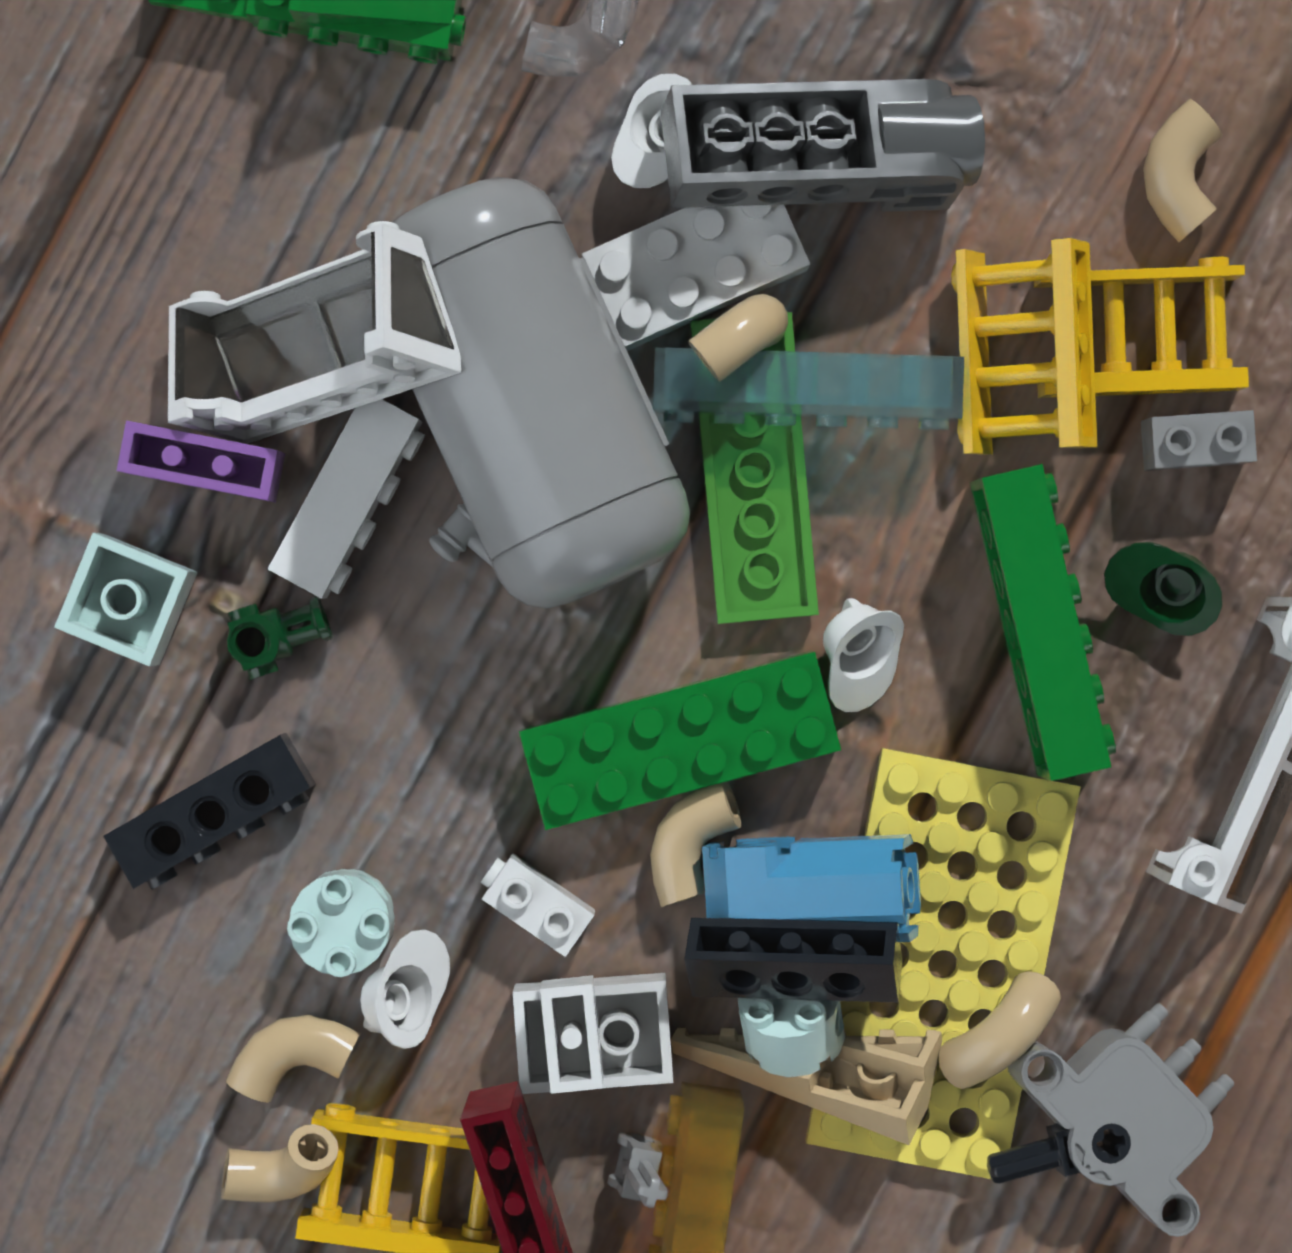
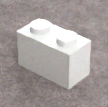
M593 975L542 980L540 995L550 1093L602 1089L604 1076Z

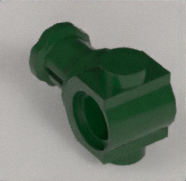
M318 596L310 598V604L282 614L277 608L259 613L257 604L227 613L230 620L227 623L230 631L227 638L228 651L232 658L241 663L243 671H247L250 680L279 671L276 661L292 656L293 647L318 638H322L324 641L333 638L328 617ZM311 621V624L308 626L293 631L291 630V627L295 625ZM251 627L260 630L265 637L266 644L264 650L256 657L248 655L241 645L243 633Z

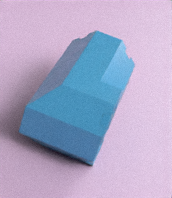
M911 834L801 838L795 841V837L788 836L737 839L736 847H724V841L709 843L702 846L707 918L897 922L900 942H911L918 937L919 925H909L910 914L920 913L921 907L918 858L916 852H905V848L913 844Z

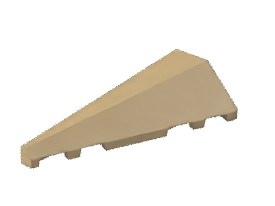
M677 1028L671 1038L672 1050L676 1055L907 1145H910L928 1108L942 1044V1033L936 1030H926L925 1036H896L894 1030H879V1036H847L845 1033V1040L840 1054L832 1062L830 1056L821 1062V1070L805 1076L784 1077L770 1074L760 1068L759 1061L753 1056L751 1059L747 1053L744 1036L738 1035L735 1028H721L720 1035L689 1034L686 1028Z

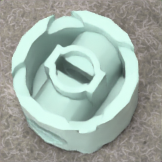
M340 869L325 872L300 892L291 907L290 919L287 925L288 935L292 940L294 949L306 964L321 973L331 974L335 977L348 976L349 974L364 970L376 961L384 951L394 931V906L391 896L381 882L364 871Z
M738 998L739 1015L746 1051L751 1059L753 1056L758 1060L760 1068L768 1073L784 1077L810 1075L821 1070L820 1063L829 1056L832 1062L840 1054L845 1040L840 1001Z

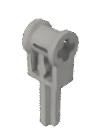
M619 1133L617 1142L621 1145L617 1166L615 1173L609 1174L607 1184L617 1189L622 1198L642 1201L644 1206L654 1208L657 1199L666 1200L668 1196V1190L658 1175L663 1154L661 1152L662 1143L654 1138L640 1134Z

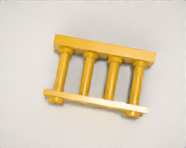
M1073 238L1051 240L1052 253L1048 255L1047 259L985 265V253L967 249L956 250V263L952 267L951 280L958 299L962 415L958 419L957 432L959 440L963 444L964 454H993L992 438L1055 434L1059 438V447L1097 448L1089 242ZM1049 280L1053 284L1054 305L1050 307L1049 311L987 316L986 286ZM1051 331L1055 336L1056 356L1052 358L1051 362L989 367L988 336ZM1053 382L1054 386L1057 387L1058 408H1055L1053 413L991 418L990 387Z
M1206 257L1198 259L1197 267L1091 270V286H1103L1106 363L1101 364V372H1095V396L1225 392L1248 388V367H1233V359L1227 358L1225 281H1235L1244 276L1245 265H1229V257ZM1049 280L1034 281V288L1053 287ZM1204 282L1207 359L1202 360V369H1182V361L1177 360L1174 283ZM1154 284L1156 361L1151 362V370L1132 371L1131 362H1126L1124 285ZM1053 382L1037 383L1038 398H1057V387L1054 386Z
M338 1103L326 1104L325 1110H316L311 1119V1124L323 1126L332 1132L337 1140L339 1151L332 1171L320 1183L318 1203L312 1204V1209L303 1208L298 1218L295 1239L396 1253H500L501 1245L498 1236L492 1233V1228L488 1226L490 1211L476 1168L468 1223L463 1224L462 1229L443 1227L442 1221L438 1219L447 1147L470 1150L463 1128L355 1114V1107ZM348 1133L378 1137L368 1210H363L362 1215L342 1213V1207L338 1205ZM398 1140L428 1144L418 1216L413 1217L412 1222L392 1220V1214L388 1212Z

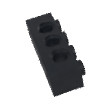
M283 733L103 837L132 888L134 889L147 882L150 889L153 890L178 875L173 867L176 864L191 857L194 864L197 865L221 851L222 849L217 841L235 832L240 840L265 826L266 824L261 816L272 809L279 807L284 815L310 799L305 791L316 785L288 734ZM252 775L260 776L268 783L269 796L263 803L251 801L245 793L246 780ZM206 801H215L223 807L225 820L221 827L213 828L203 821L201 809ZM163 826H170L176 829L181 837L180 848L175 853L163 850L158 843V832Z
M691 917L684 961L692 997L895 1003L899 1001L902 953L897 922Z

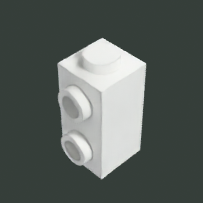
M512 853L506 863L497 858L480 882L488 888L482 897L483 901L564 957L567 956L595 914L594 908L514 853Z

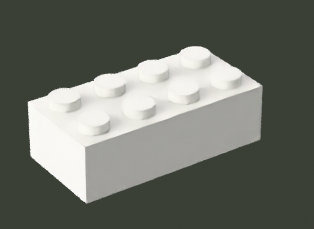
M784 204L683 208L582 253V257L585 258L627 351L691 323V321L701 319L806 272L810 266L808 257Z

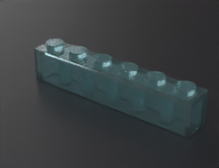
M655 348L653 410L655 413H663V422L693 423L694 414H714L715 424H745V415L765 416V425L796 426V417H816L817 427H847V418L867 419V428L898 429V420H918L919 430H949V421L961 420L963 415L964 357L760 351L719 382L704 366L693 349Z

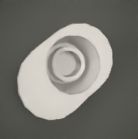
M675 73L659 74L647 80L635 92L614 143L611 156L613 170L622 183L633 188H651L664 183L668 179L661 109L671 85H692L688 79Z
M849 598L844 601L842 611L827 625L823 634V646L831 662L828 696L836 708L844 712L863 710L880 699L891 685L897 667L900 643L904 631V623L899 614L892 611H878L869 605L861 604L856 599Z
M423 929L411 931L402 937L391 952L385 967L372 973L366 979L361 990V1009L365 1017L363 1027L370 1032L382 1033L392 1045L402 1049L416 1047L425 1039L447 986L450 975V958L445 943L437 934Z

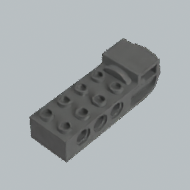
M906 79L671 85L661 109L671 208L880 201L882 212L947 210L954 203L964 186H973L978 182L985 156L984 120L977 99L972 95H952L951 87L939 80Z

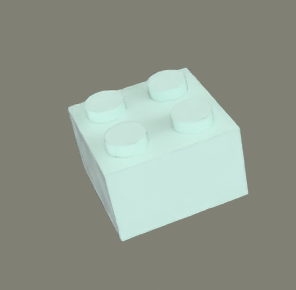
M93 532L54 628L144 665H160L197 571L106 534Z

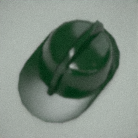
M1138 542L1125 546L1109 559L1104 571L1105 588L1116 604L1173 635L1192 636L1206 631L1217 621L1223 606L1222 590L1216 578L1206 569L1201 561L1192 555L1176 552L1160 544Z

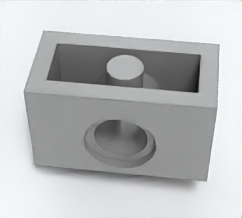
M1254 410L1161 416L1141 421L1144 471L1240 465L1257 461Z

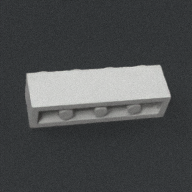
M383 399L356 407L270 563L268 570L319 598H327L331 591L339 594L352 571V567L346 565L355 547L363 550L377 523L371 521L370 518L379 502L387 505L401 479L394 476L402 459L405 458L411 461L424 439L425 434L418 431L423 422Z

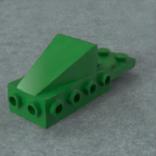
M148 0L151 5L251 22L254 27H257L258 32L269 36L285 38L288 33L308 36L307 40L312 43L325 46H337L338 41L358 45L357 49L376 55H387L388 50L407 53V58L413 61L427 64H437L438 59L452 61L454 45L462 46L466 28V16L460 15L462 0Z

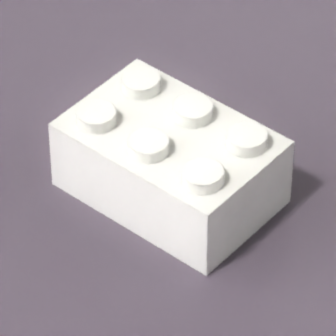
M653 973L594 978L604 1076L603 1088L674 1083L666 974ZM542 982L517 983L513 989L519 1084L523 1094L550 1092L540 995Z

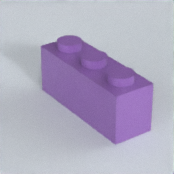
M126 421L116 471L276 503L285 453L274 449Z

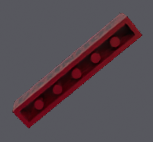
M519 1081L470 1091L460 1122L503 1253H573Z

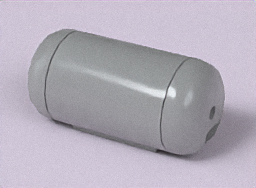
M494 177L480 180L437 196L394 220L393 223L397 224L400 230L422 238L461 356V373L413 388L412 390L489 560L492 562L494 571L509 595L523 604L532 607L548 609L565 605L624 580L660 562L674 552L687 533L690 509L686 492L680 479L676 478L678 476L665 448L669 445V442L584 257H578L564 224H562L559 213L546 193L526 180ZM405 254L391 265L392 329L454 349L442 310L431 292L423 266L420 264L416 265L413 259ZM375 281L367 283V287L376 309Z

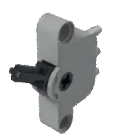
M1160 1003L1155 1004L1149 1011H1146L1126 1032L1113 1028L1099 1031L1067 1062L1051 1049L1035 1041L1019 1059L1007 1068L1016 1083L1055 1124L1046 1126L1049 1138L990 1154L987 1157L988 1172L992 1181L997 1184L1056 1168L1065 1177L1080 1173L1094 1183L1108 1186L1114 1185L1147 1220L1168 1235L1175 1237L1187 1235L1198 1224L1200 1210L1195 1198L1176 1178L1205 1150L1211 1141L1214 1127L1210 1113L1227 1097V1093L1234 1086V1081L1227 1074H1222L1196 1097L1178 1077L1194 1061V1057L1201 1051V1046L1194 1039H1189L1163 1062L1144 1043L1168 1016L1167 1009ZM1043 1056L1045 1064L1042 1072L1034 1078H1028L1027 1071L1031 1061L1036 1057ZM1108 1130L1109 1134L1104 1135L1103 1131ZM1102 1141L1103 1145L1098 1146L1097 1142ZM1176 1198L1177 1205L1175 1211L1170 1216L1163 1218V1207L1169 1200Z

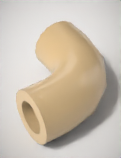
M1188 99L1173 112L1151 139L1143 167L1147 199L1162 225L1178 243L1217 209L1199 189L1195 182L1194 170L1202 154L1222 138V133L1210 115L1192 99Z
M766 294L753 295L726 311L688 342L708 371L721 382L762 349L768 348L780 341L788 326V313L784 305L777 298Z
M727 781L700 788L677 801L658 825L650 858L653 883L661 907L705 894L704 876L700 864L702 846L718 835L741 827L738 804Z
M1027 971L1018 974L1001 1002L984 1020L967 1032L946 1041L941 1046L939 1065L948 1082L957 1088H969L1002 1072L1019 1059L1040 1037L1060 1003L1061 995L1055 983L1037 972Z
M312 1015L279 1019L256 1032L236 1057L226 1078V1083L246 1097L269 1103L272 1101L283 1077L296 1066L307 1065L315 1067L339 1078L361 1033L339 1022Z
M311 1124L297 1128L290 1136L287 1147L283 1149L250 1151L228 1148L222 1176L221 1198L223 1200L242 1202H276L293 1199L316 1189L332 1171L339 1151L336 1138L325 1127Z

